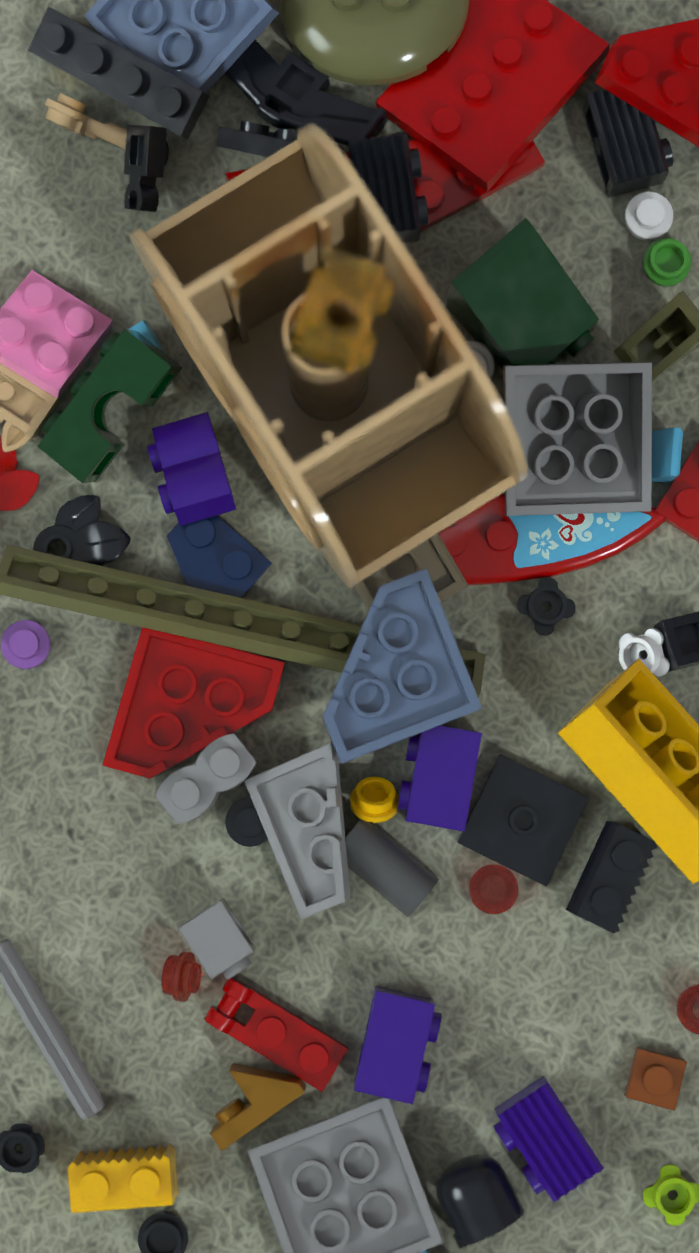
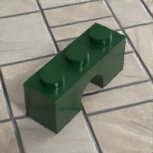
M124 329L121 334L119 332L114 333L101 348L100 355L103 359L92 373L90 371L85 372L72 387L71 394L74 398L65 410H57L43 426L42 432L45 434V437L37 447L81 483L96 482L125 445L109 431L106 425L105 409L109 401L117 394L125 393L141 406H154L182 369L179 364L138 331Z

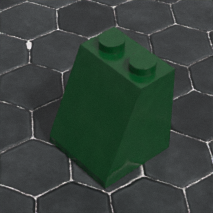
M526 218L450 283L446 308L476 341L483 343L490 349L495 363L502 371L503 366L555 364L567 352L573 358L576 357L594 341L595 337L590 332L594 330L599 320L533 225Z

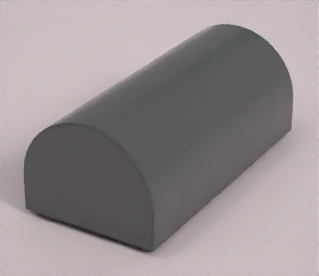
M359 819L345 836L348 868L407 917L422 903L439 880L371 822Z

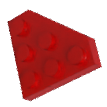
M699 18L620 35L611 45L594 83L699 147Z
M142 627L102 766L152 779L199 753L214 740L232 734L273 711L285 663L238 649Z

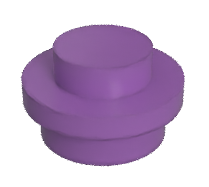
M21 620L11 624L5 630L1 639L3 656L11 665L21 669H32L41 665L48 657L51 649V640L46 629L30 620Z

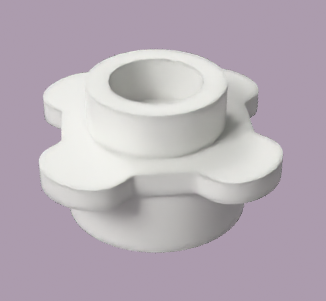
M655 628L648 629L645 634L638 636L632 633L624 634L619 641V661L622 668L625 670L637 659H640L654 675L658 677L665 675L669 671L670 663L664 657L662 643L664 642L663 634ZM642 650H645L648 654L646 659H643L641 656Z

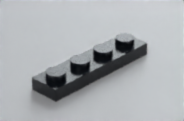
M49 6L28 49L29 52L185 139H189L210 96Z

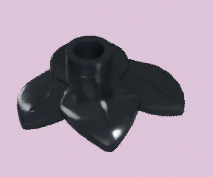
M84 495L68 501L59 509L54 526L47 527L38 534L33 550L49 554V547L54 541H63L66 544V552L62 557L103 566L118 558L131 543V538L118 526L106 521H98L101 512L100 497Z

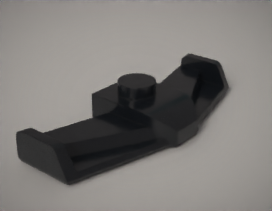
M256 39L225 72L256 106L258 116L277 129L296 128L300 130L308 124H313L323 130L332 141L349 146V141L353 139L360 140L362 138L377 137L388 121L387 111L382 108L376 110L326 93L325 91L330 86L329 76L321 73L292 52H289L279 65Z

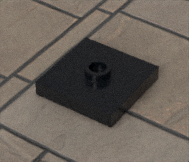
M499 754L467 820L465 832L462 831L457 843L547 887L589 797Z

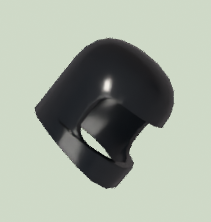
M476 1154L462 1158L449 1166L438 1179L436 1186L437 1198L452 1223L455 1231L453 1237L459 1249L482 1241L516 1222L525 1212L504 1169L499 1162L487 1155Z

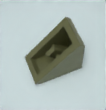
M682 291L616 348L614 352L622 362L652 363L653 382L699 347V310L686 293Z

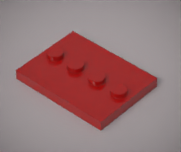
M469 0L466 23L453 48L449 52L445 50L438 58L429 63L427 71L410 79L392 83L375 101L376 109L382 108L386 110L388 120L488 192L602 63L609 52L610 44L548 0Z

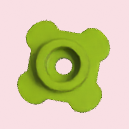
M666 1164L660 1168V1177L653 1186H648L643 1190L642 1198L646 1206L650 1208L656 1207L664 1215L669 1225L678 1226L685 1221V1217L693 1210L695 1203L699 1202V1184L687 1181L681 1176L680 1169L676 1165ZM675 1190L677 1192L675 1199L668 1198L669 1191Z

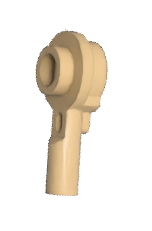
M60 93L57 101L47 98L45 105L49 108L45 119L82 136H87L94 140L98 137L125 150L127 129L112 122L103 124L84 115L83 113L87 105Z

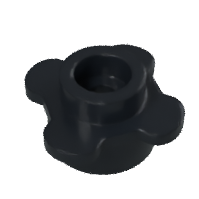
M550 577L541 579L536 590L530 595H522L517 601L518 611L529 616L535 624L534 629L536 633L542 636L553 633L555 625L563 618H571L576 610L574 601L567 599L565 594L558 589L557 581ZM542 603H550L551 609L549 611H544L542 609Z

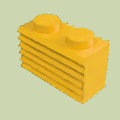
M171 1144L166 1149L159 1145L156 1150L151 1146L144 1150L140 1146L136 1151L130 1147L126 1152L119 1148L116 1153L110 1148L106 1154L100 1149L97 1154L90 1150L87 1155L80 1151L68 1166L71 1213L173 1205L178 1194L175 1148Z

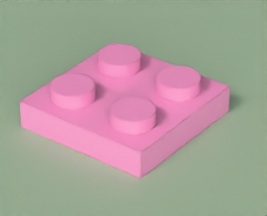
M31 270L0 309V363L59 399L106 338L112 328L113 320Z

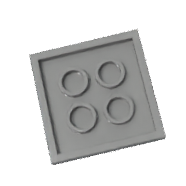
M380 1098L248 1151L283 1253H420L443 1243L390 1099Z

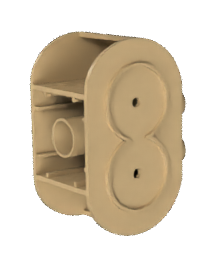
M308 124L298 131L297 140L144 233L138 228L129 234L133 246L152 280L150 286L159 304L195 365L225 411L238 427L259 466L304 536L315 550L321 551L330 566L348 588L358 584L527 477V462L519 437L488 376L355 169L332 139L316 125Z

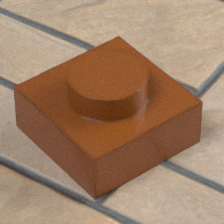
M636 1047L624 1094L625 1097L675 1111L687 1061Z

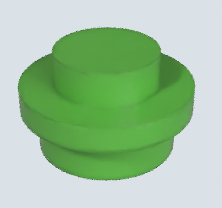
M672 238L656 240L644 253L642 260L643 271L646 277L658 286H675L682 282L690 271V253L686 246L678 240Z

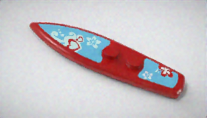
M503 492L438 534L467 584L484 585L551 577L589 567L611 558L643 540L662 525L666 519L655 512L656 508L652 506L651 511L505 516Z

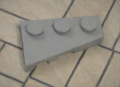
M333 744L324 745L244 780L300 918H306L349 900L351 897L339 761Z

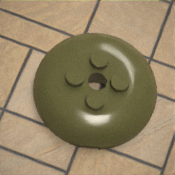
M279 0L281 22L289 42L294 49L297 47L302 54L313 62L315 69L327 76L347 83L386 85L410 79L427 71L429 63L438 58L445 50L449 52L453 48L465 26L469 0Z

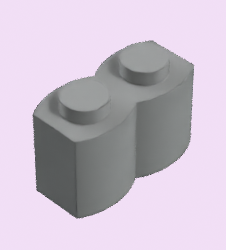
M237 734L222 736L211 742L200 753L195 765L183 767L168 776L160 785L155 797L177 824L192 821L205 814L215 804L220 792L232 790L244 783V780L253 774L259 761Z

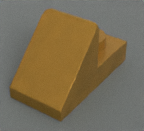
M233 1063L229 1071L249 1101L243 1104L240 1098H237L214 1115L218 1123L213 1126L210 1135L220 1150L223 1151L304 1094L306 1089L304 1081L295 1075Z

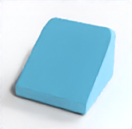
M672 427L652 431V482L670 484L680 475L683 438L681 428Z

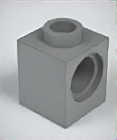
M224 898L178 928L210 979L222 973L226 980H228L251 964L247 955L251 954L256 947Z

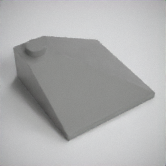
M603 362L503 366L504 407L519 437L528 469L527 477L523 481L504 492L505 516L651 511L652 363Z

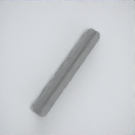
M8 939L0 941L1 984L80 1118L84 1120L92 1117L105 1106L102 1095L13 944Z

